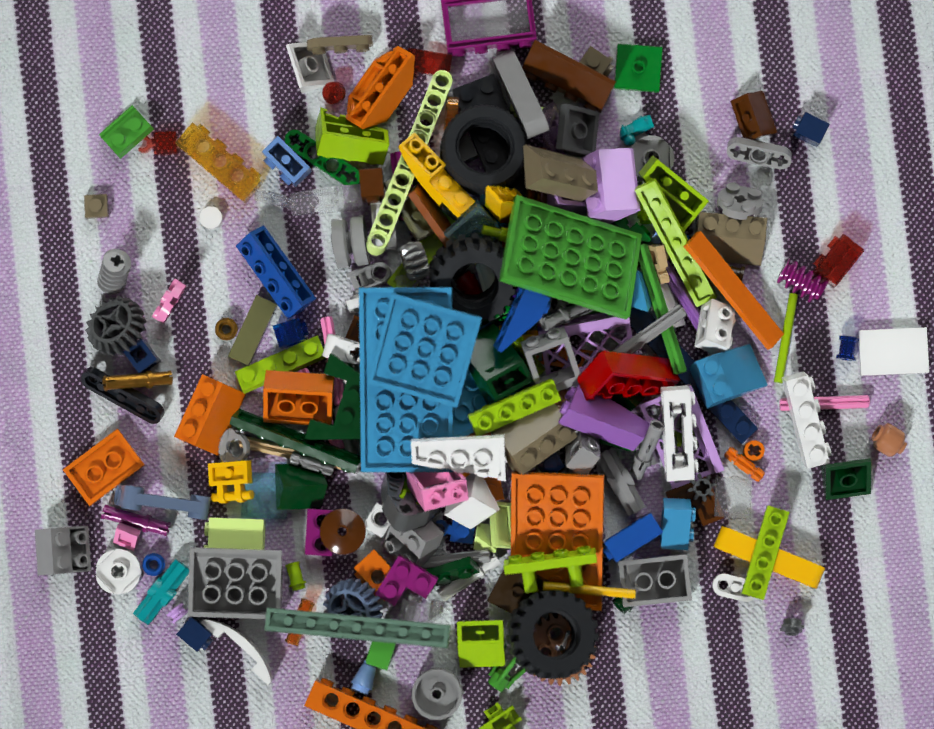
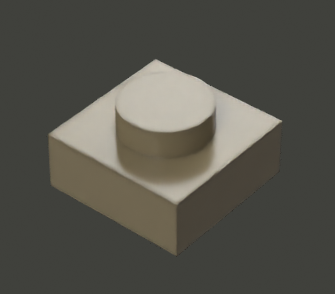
M107 194L84 195L86 219L109 217Z

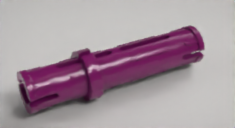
M108 505L104 506L102 510L104 514H101V519L140 528L142 532L146 533L151 531L168 536L170 531L168 528H171V522L154 519L152 515L147 514L143 516Z

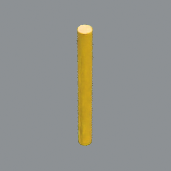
M543 582V591L562 590V592L632 599H635L636 595L635 589L591 585L571 587L568 583Z

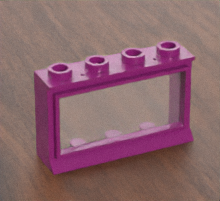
M441 0L447 53L452 54L453 57L465 56L466 52L475 51V54H484L488 52V49L496 48L497 51H507L512 46H519L522 49L530 48L533 42L537 40L532 0Z

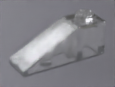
M360 184L290 193L292 216L358 211L363 207Z

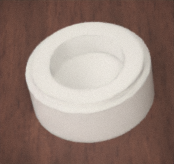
M209 206L201 211L200 222L205 228L213 230L222 224L223 216L218 208Z

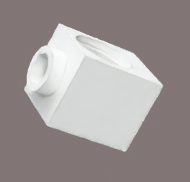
M376 503L364 524L366 529L385 539L390 523L387 519L384 525L377 524V515L384 512L382 511V505Z

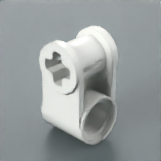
M328 334L322 356L329 358V354L332 353L342 361L360 364V356L358 359H355L354 354L351 353V350L354 351L356 347L360 348V343L342 336Z

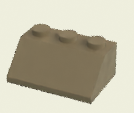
M529 145L523 146L527 189L580 202L598 192L596 170L581 158Z
M700 212L697 215L695 233L701 231L726 263L761 266L766 239L767 218L748 216L745 220H738L724 214Z
M552 404L491 432L492 435H504L505 458L513 471L522 475L578 437L574 429L558 423L562 413L559 412L560 409L556 404Z

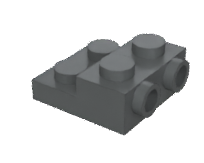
M561 104L556 149L577 157H583L596 151L600 112L570 104Z

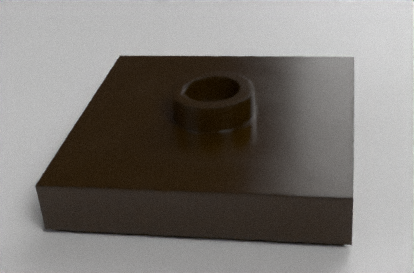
M503 568L487 601L512 614L513 610L519 607V603L523 599L529 598L531 594L542 592L543 582H549V580L536 574L538 591L525 593L522 573L505 575Z

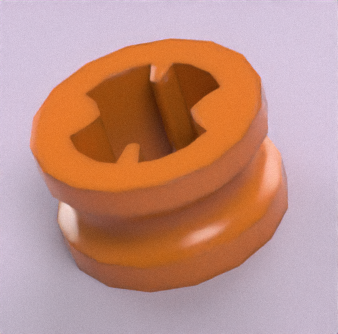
M756 440L747 442L743 448L744 456L751 461L761 459L765 452L763 444ZM750 445L759 447L760 450L757 451L759 452L757 457L756 455H749L748 451L750 449L748 447Z

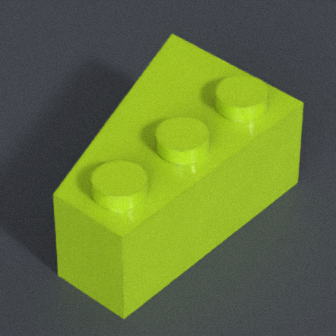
M320 107L315 127L318 156L365 162L371 165H384L389 147L388 130L377 126L362 130L347 121L345 115L340 114V117L327 114V109Z
M653 155L639 171V175L644 183L656 178L683 231L688 228L709 202V200Z

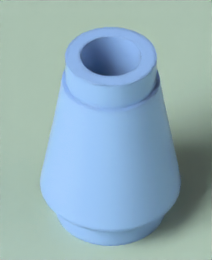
M364 660L351 681V689L368 695L369 691H372L376 667L366 664V660Z

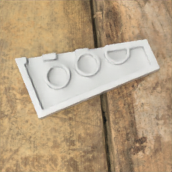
M504 435L411 439L412 464L436 469L445 468L458 473L466 472L476 474L479 477H492L506 482Z

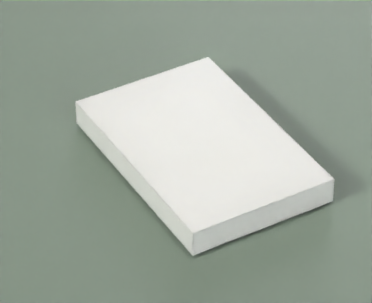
M927 327L858 331L860 376L929 373Z

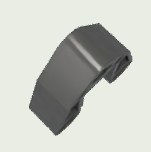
M386 472L381 485L382 511L393 529L399 532H407L423 527L441 512L443 507L424 511L421 505L416 504L417 500L412 493L406 492L404 499L399 498L404 486L406 472ZM444 483L432 485V486H429V488H430V487L437 486V485H441V484H444Z

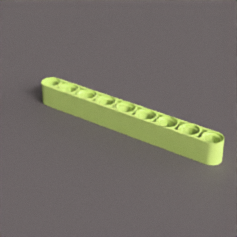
M439 70L433 75L409 137L415 132L428 145L452 85L453 79L449 72ZM436 81H443L446 86L441 87L437 85ZM435 100L438 106H432L428 101ZM420 120H428L431 125L424 126ZM402 154L366 242L367 251L375 256L383 254L386 250L415 178L408 165L404 162ZM404 179L407 185H399L396 180ZM396 199L399 205L393 206L388 200ZM388 219L391 225L384 226L380 220ZM379 239L383 245L375 246L372 240Z

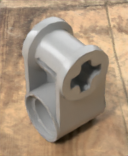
M377 262L346 274L347 278H350L355 290L353 292L354 295L359 294L360 287H378L387 283L392 275L390 268L382 262ZM380 267L385 268L387 271L383 279L375 277V271Z

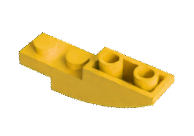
M415 132L398 146L416 179L439 206L443 203L459 218L474 205L476 201L444 170L445 163Z

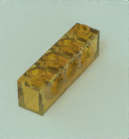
M192 122L175 144L246 204L262 186L263 183L259 179L261 175L254 168L251 167L248 170L242 165L244 160L236 153L229 154L225 150L227 146L217 138L214 141L208 136L210 131L202 124H199L197 127ZM200 143H209V149L206 152H199L198 146ZM218 157H225L226 164L224 166H215V160ZM235 171H242L244 176L242 180L236 182L232 180V174Z

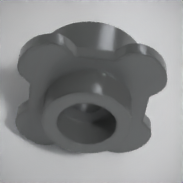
M787 618L783 620L780 631L785 632L789 636H797L799 633H802L804 626L801 625L802 621L799 619Z

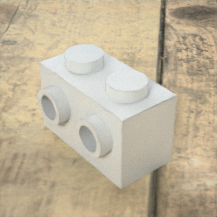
M714 299L703 304L700 310L694 347L713 354L729 349L733 341L731 337L732 328L736 322V317L734 316L735 309L728 304Z

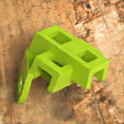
M497 702L494 706L484 711L489 721L480 726L479 729H516L514 725L520 722L522 718L519 717L513 705L503 710Z

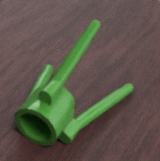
M514 657L505 670L501 668L498 670L499 666L493 667L488 674L491 676L488 683L498 691L503 692L505 688L509 689L526 672L525 668L523 667L509 679L511 675L508 673L516 664V657Z

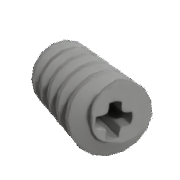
M111 249L104 254L97 278V284L104 293L117 294L124 289L131 268V260L126 252L120 249Z

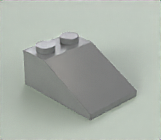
M687 554L618 561L621 588L636 590L635 599L622 598L623 607L692 600Z

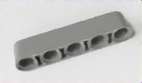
M514 50L493 57L492 60L497 74L527 138L529 139L549 131L545 115Z

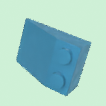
M751 344L695 361L689 367L706 409L768 386Z

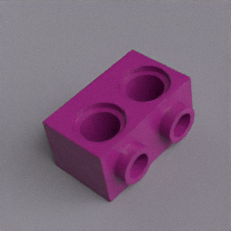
M307 509L305 555H334L328 549L321 551L316 547V541L321 538L317 519L320 515H328L334 510Z

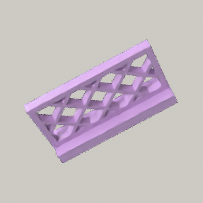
M602 312L583 315L571 320L565 326L554 327H564L569 338L572 335H578L583 338L577 348L571 345L574 356L578 354L587 360L582 367H578L580 373L589 366L590 362L592 363L599 350L608 351L602 346L609 337L619 343L617 347L625 343L627 338L628 340L632 338L629 318L625 320ZM537 324L539 335L548 332L544 331L540 324ZM626 326L627 333L622 340L612 334L616 327ZM594 331H601L605 334L599 344L589 338ZM586 341L596 347L590 357L580 351ZM564 344L559 345L555 352L549 349L542 351L546 375L554 373L550 371L549 365L555 358L565 364L562 369L571 366L569 359L566 361L557 355Z
M687 384V385L689 386V388L691 389V392H692V391H693L692 386H691L690 384ZM661 396L639 404L643 417L648 423L651 422L650 420L656 419L648 416L646 407L653 404L661 407V404L658 403L661 402ZM695 396V405H691V411L696 416V428L692 429L695 434L693 437L697 438L699 445L693 454L694 459L699 458L706 462L708 470L700 473L703 478L723 471L724 467ZM662 410L658 416V421L662 418ZM678 413L674 420V430L682 433V430L675 428L681 413ZM659 438L656 450L664 467L663 447L661 449L659 441L663 443V440ZM682 444L680 447L675 445V448L679 450L678 453H681L683 451ZM700 450L702 452L703 457L698 455ZM694 473V474H696V475H694V476H695V480H698L697 474H699V473ZM669 481L671 488L674 489L688 484L690 481Z

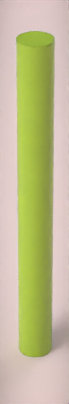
M789 293L782 331L784 335L781 337L774 377L775 383L783 384L782 377H784L798 298V294Z

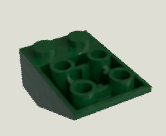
M494 323L478 331L468 368L486 404L496 402L534 381L523 359L512 345L508 346L503 352L497 351L493 346L500 332Z

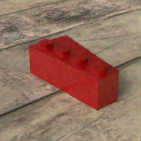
M602 351L580 374L577 381L586 401L594 400L595 396H602L603 399H612L615 394H622L623 397H631L639 392L642 396L661 394L660 387L675 386L680 381V378L673 373L669 358Z

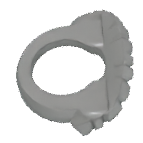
M235 428L227 429L220 438L221 441L218 446L220 460L222 462L245 461L250 453L249 440L240 430ZM235 439L240 440L243 444V453L239 457L233 456L229 451V444Z

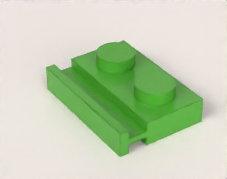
M132 105L104 129L99 136L121 159L150 134L154 128Z

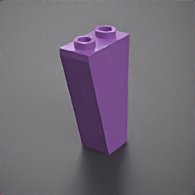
M579 383L575 388L571 386L565 395L567 400L564 401L559 410L562 414L558 423L634 451L645 438L650 423L615 401L603 399L602 396H595L594 400L586 401Z

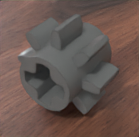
M699 473L697 474L698 480H689L693 486L687 491L695 493L694 500L702 496V500L705 502L707 500L706 495H715L711 488L715 487L716 484L709 482L710 475L702 479ZM699 481H702V484H707L708 489L704 490V494L696 490V486L700 485Z

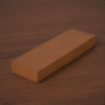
M420 183L416 184L408 193V196L446 248V242L450 239L453 241L458 240L459 234Z

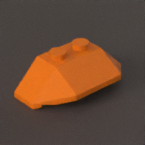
M396 46L392 51L375 59L348 96L346 120L362 130L387 122L413 85L415 56L407 50Z

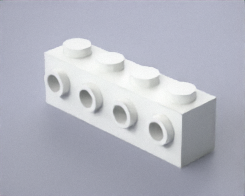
M805 372L782 377L803 465L809 469L830 463L828 456H831V449L829 443H825L823 434H826L823 421H819L818 412H821L819 401L814 399L812 393L815 390L813 378L809 377Z

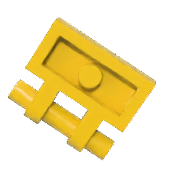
M251 460L208 464L209 486H217V493L211 494L212 502L226 504L230 501H237L240 503L254 498L253 490L245 489V484L252 483ZM227 485H234V492H229Z

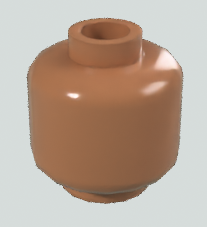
M890 423L879 425L871 437L873 447L888 457H892L897 453L901 454L907 445L905 433Z

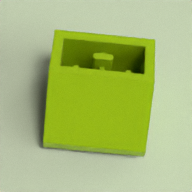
M504 620L457 622L459 668L505 666Z

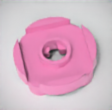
M174 279L169 289L163 295L160 306L156 308L152 318L164 324L183 294L186 285Z

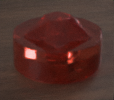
M328 82L323 87L322 95L327 103L339 104L345 99L346 90L340 82Z

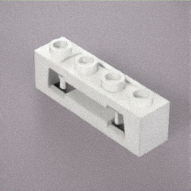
M688 385L660 387L662 423L664 424L665 478L667 481L695 480L694 473H698V460L694 459L693 450H697V438L693 437L692 428H696V416L691 411V405H695L694 391L691 392ZM669 402H672L671 409L673 414L681 413L682 447L686 454V462H683L684 456L682 453H675L674 421L670 413ZM681 403H683L684 412L681 410ZM672 454H674V459H675V464H673V465H672Z

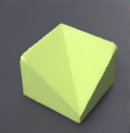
M480 523L477 525L474 550L489 549L490 552L496 553L497 548L491 546L490 524Z

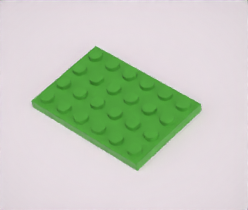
M516 195L511 209L499 281L618 318L628 319L632 306L642 234Z

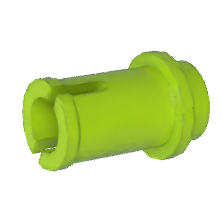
M300 562L286 564L285 567L291 584L289 588L291 587L292 591L306 588L305 583L307 582L303 580Z

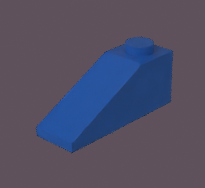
M519 287L493 345L496 350L503 352L542 318L543 314L548 312L551 305L550 297Z

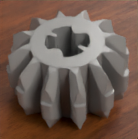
M412 241L401 246L400 256L408 279L411 281L420 280L428 276L430 269L422 243Z

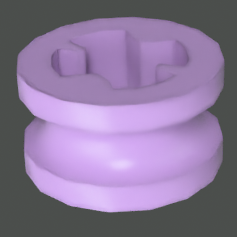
M183 602L166 615L172 618L173 624L188 613V609L183 607Z

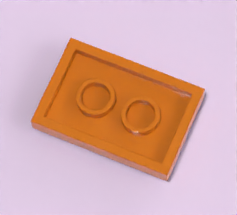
M116 429L62 470L87 504L92 506L116 488L117 485H120L144 467L145 464L121 431Z

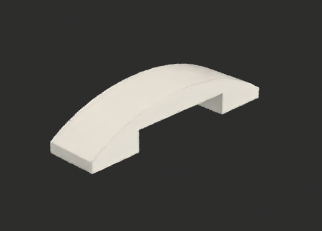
M204 619L201 622L217 638L221 637L225 632L257 662L251 670L267 685L273 681L265 658L245 635L235 628L216 620Z

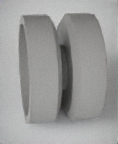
M363 215L351 217L350 231H348L347 222L343 218L331 220V243L338 269L350 267L352 263L351 253H353L354 261L358 266L370 265V253L366 249L368 234Z
M431 668L424 671L417 677L412 688L414 707L422 716L430 720H442L450 717L458 710L462 701V687L459 679L451 671L444 668ZM434 690L441 692L440 698L436 699L432 695Z

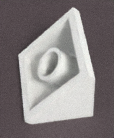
M307 42L286 45L302 94L335 83L326 54L313 55L312 51L307 50Z
M470 474L465 478L469 500L448 505L445 509V516L469 529L476 527L500 510L484 478L476 474Z

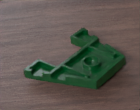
M330 353L324 374L347 381L334 425L311 418L304 439H361L360 373L349 364L340 360L336 355Z

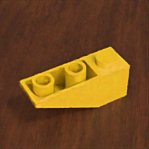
M488 185L485 193V207L499 223L508 224L512 205L514 204L513 199L516 195L522 196V194L515 188Z

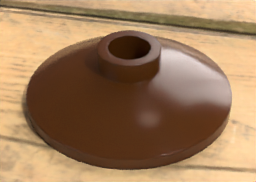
M337 509L330 512L323 519L320 527V537L325 547L331 552L341 555L356 551L364 542L366 528L362 518L356 512L349 509ZM339 528H346L347 533L345 536L338 534Z

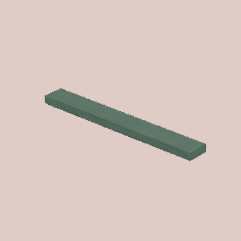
M267 607L264 631L448 649L451 625Z

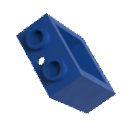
M647 513L603 541V553L609 561L613 559L614 562H618L662 534L663 531L653 515Z

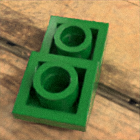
M626 217L611 223V225L642 234L641 244H648L651 241L649 237L651 234L644 225L640 226L636 222L632 227H629V221Z

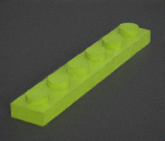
M656 178L635 187V192L695 306L698 307L711 299H716L717 293L708 276L683 247L689 240Z

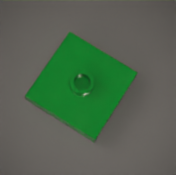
M618 44L614 89L659 93L663 47Z

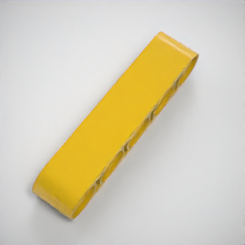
M721 526L713 547L750 562L757 539ZM781 549L778 550L773 567V572L814 589L818 588L825 570L824 567Z

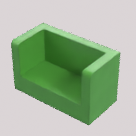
M372 641L366 658V664L388 670L396 644Z

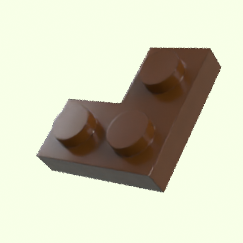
M699 481L700 485L696 486V490L704 494V490L708 489L707 484H702V481ZM692 483L665 492L667 498L691 499V506H695L702 526L724 518L716 495H706L707 500L705 502L702 500V496H699L696 500L693 499L695 493L687 491L689 488H692Z

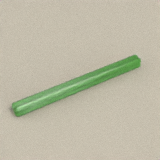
M641 244L638 261L656 319H659L668 312V308L648 245ZM671 326L661 335L673 373L678 375L686 372L687 368L674 327Z

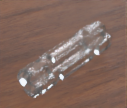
M260 188L256 189L254 199L259 202L266 201L267 204L282 208L285 206L290 210H296L299 200L291 196L287 198L286 195L271 191L266 192V190Z

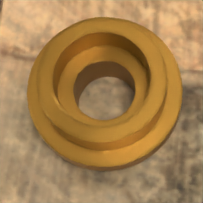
M222 318L216 323L215 333L220 339L228 341L237 335L238 326L234 320ZM225 325L231 327V331L227 334L223 332Z

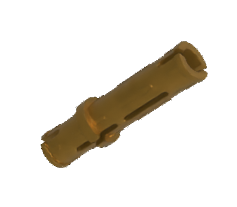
M149 370L140 374L103 376L102 383L106 384V386H103L105 391L136 387L150 389L153 386L172 385L173 377H169L172 375L170 370L164 372H152Z

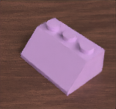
M632 148L598 149L581 157L597 173L598 192L586 199L587 215L589 218L611 224L641 210L640 200L635 192V187L638 184Z

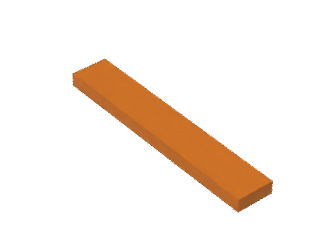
M701 231L696 232L683 247L767 350L773 348L784 333Z

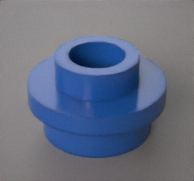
M157 553L148 554L142 563L143 570L150 576L160 575L165 569L164 558ZM153 560H156L158 562V567L156 569H153L150 566V563Z

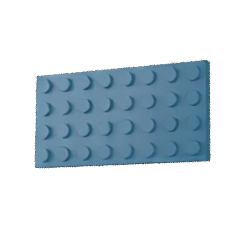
M360 287L361 472H453V470L445 468L436 469L412 464L411 439L453 437V406L368 383L391 293L452 309V287Z

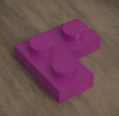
M399 554L375 595L395 606L407 587L426 599L439 578Z

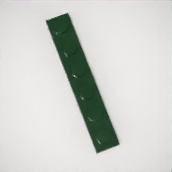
M238 409L231 417L230 425L235 426L240 431H248L257 435L260 439L271 440L283 448L294 449L303 456H311L319 459L324 464H332L344 472L356 473L361 467V456L321 440L304 439L306 434L278 423L263 422L262 417Z

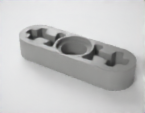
M733 137L727 144V155L733 160L776 169H786L791 164L792 153L789 148L742 137ZM736 146L740 147L738 151L734 150ZM761 149L766 154L762 157H757L753 152ZM780 155L784 156L783 160H778Z

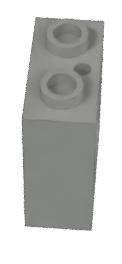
M564 327L550 329L547 333L530 336L525 341L520 342L535 385L550 378L554 380L557 391L578 384L577 378L580 376V371ZM564 344L571 366L539 378L532 355Z

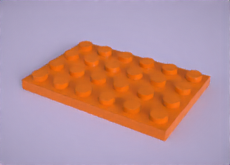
M512 472L511 556L521 555L522 557H528L535 552L551 554L558 549L574 551L581 546L596 548L597 563L581 565L584 585L603 587L604 475L526 472L522 475L518 472ZM568 567L535 571L537 575L549 580V582L570 584ZM572 593L575 594L576 598H581L586 602V608L602 611L603 596Z

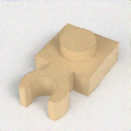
M648 245L659 283H669V275L666 271V267H668V253L664 245Z

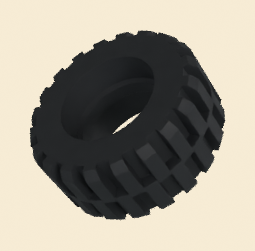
M471 233V237L465 238L464 234L458 235V240L453 241L450 239L446 242L445 249L440 247L436 252L437 258L433 257L431 261V269L429 270L430 287H452V309L482 317V320L488 319L491 322L496 320V314L502 316L506 312L505 306L512 305L514 301L513 295H516L518 290L517 286L499 281L505 248L497 239L493 242L491 236L483 235V238H480L478 233ZM480 263L494 271L495 279L492 285L484 292L475 295L464 294L456 290L452 284V277L455 272L464 265Z
M562 590L542 591L529 595L527 599H523L519 603V607L513 610L511 614L513 618L511 621H508L507 625L510 631L506 638L507 642H510L511 648H509L511 655L516 657L515 662L519 666H523L529 674L546 679L567 678L571 674H577L582 671L581 667L590 663L591 659L589 657L591 654H595L597 647L594 646L595 641H599V634L595 633L598 623L597 620L592 619L594 613L591 608H586V602L581 598H576L575 594L562 592ZM550 612L564 616L570 625L572 634L567 650L563 654L554 657L542 654L536 647L533 638V630L537 620L542 615Z

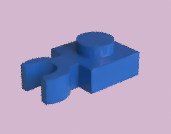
M444 520L436 521L437 524H442L445 528L443 537L449 534L451 535L450 541L473 543L474 528L469 529L454 520L452 525H448Z

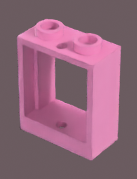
M454 470L453 472H406L407 487L424 511L469 500L467 482L461 473L454 472ZM444 482H449V483H445V484H441V485H437V486H434V487H430V488L424 489V487H428V486H432V485H436V484H440V483H444Z

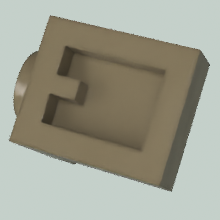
M592 46L589 47L579 62L606 77L614 68L611 65L613 58L610 56L609 58Z

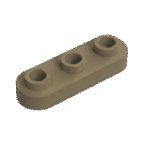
M371 35L312 38L306 41L307 50L312 51L313 55L325 54L326 51L333 50L334 53L341 54L348 52L350 49H356V52H367L369 47L373 46V37Z

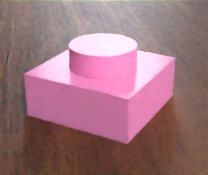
M119 522L113 543L134 551L137 547L141 530Z

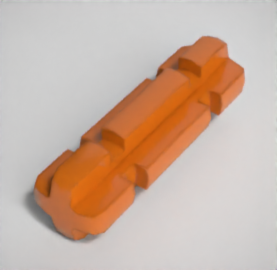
M733 447L728 448L725 452L724 457L730 462L733 461L734 465L747 475L750 474L751 478L759 482L765 475L762 469L756 468L753 462L742 454L739 455L738 451Z

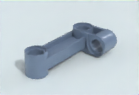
M117 485L114 504L121 508L141 511L143 505L188 512L187 517L208 520L211 497L191 494L189 500L146 494L143 487Z

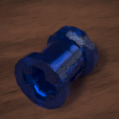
M839 336L841 342L836 359L856 361L855 349L859 338Z

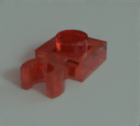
M154 132L153 139L146 136L142 140L147 141V146L145 148H138L140 153H148L151 149H154L155 156L178 155L177 132Z

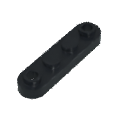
M89 367L82 374L81 382L87 389L146 422L157 424L163 418L165 411L162 405L133 388L105 391L103 386H106V384L102 383L103 376L110 375L103 371Z

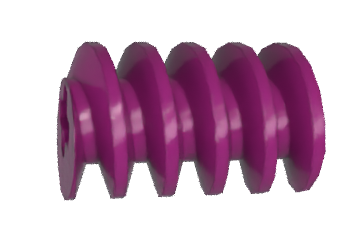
M789 258L778 275L777 283L779 284L785 280L784 288L786 289L793 285L792 293L800 289V297L803 298L808 294L809 303L814 299L818 300L829 281L825 280L820 283V275L813 279L812 270L805 274L806 267L802 266L797 269L798 262L794 261L792 264H789Z

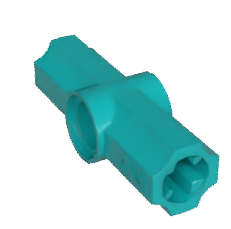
M175 559L163 576L159 577L147 591L148 595L133 614L147 625L152 623L160 610L166 607L176 595L177 589L189 575V568Z

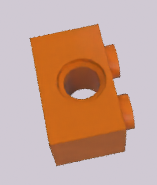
M373 549L354 567L357 571L354 575L361 580L362 584L367 582L372 588H376L373 593L375 595L382 583H375L372 580V573L375 570H380L386 577L391 566Z

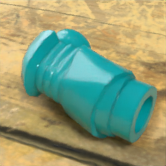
M640 116L624 127L622 125L620 140L624 141V144L627 146L633 145L636 142L634 136L654 128L651 116Z

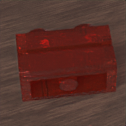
M842 234L839 238L834 236L827 245L830 250L826 255L821 253L813 263L816 266L813 272L816 275H820L824 281L828 280V284L832 287H836L864 252L863 248L854 243L845 234Z

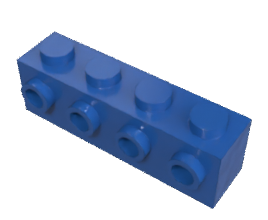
M264 225L249 232L236 245L239 252L287 319L302 312L316 299Z

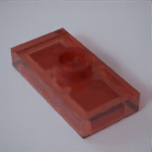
M408 47V52L415 56L414 73L431 76L439 70H445L450 73L452 55Z

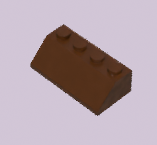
M537 40L533 42L522 66L528 80L532 82L537 80L543 83L544 88L553 93H556V91L563 93L566 100L572 103L578 101L584 104L585 109L600 113L605 107L616 81Z

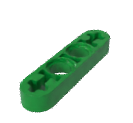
M291 130L286 134L285 143L297 155L345 187L355 188L360 184L359 171L355 167L338 158L319 156L316 159H311L308 157L307 152L309 148L316 147V141L299 130ZM299 135V141L304 145L306 140L309 141L304 147L303 153L300 152L302 149L300 145L296 143L293 146L291 145V136L296 137ZM330 159L337 160L339 163L338 169L329 171L326 168L327 161ZM343 165L347 167L344 171L348 174L356 173L355 178L357 180L355 182L350 181V183H347V177L342 173L340 178L337 177L342 171Z

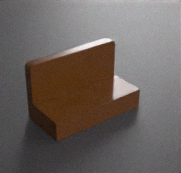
M763 91L746 93L730 101L743 138L756 140L763 136L777 133Z

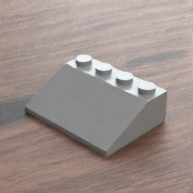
M190 547L188 617L266 619L267 607L282 609V550Z

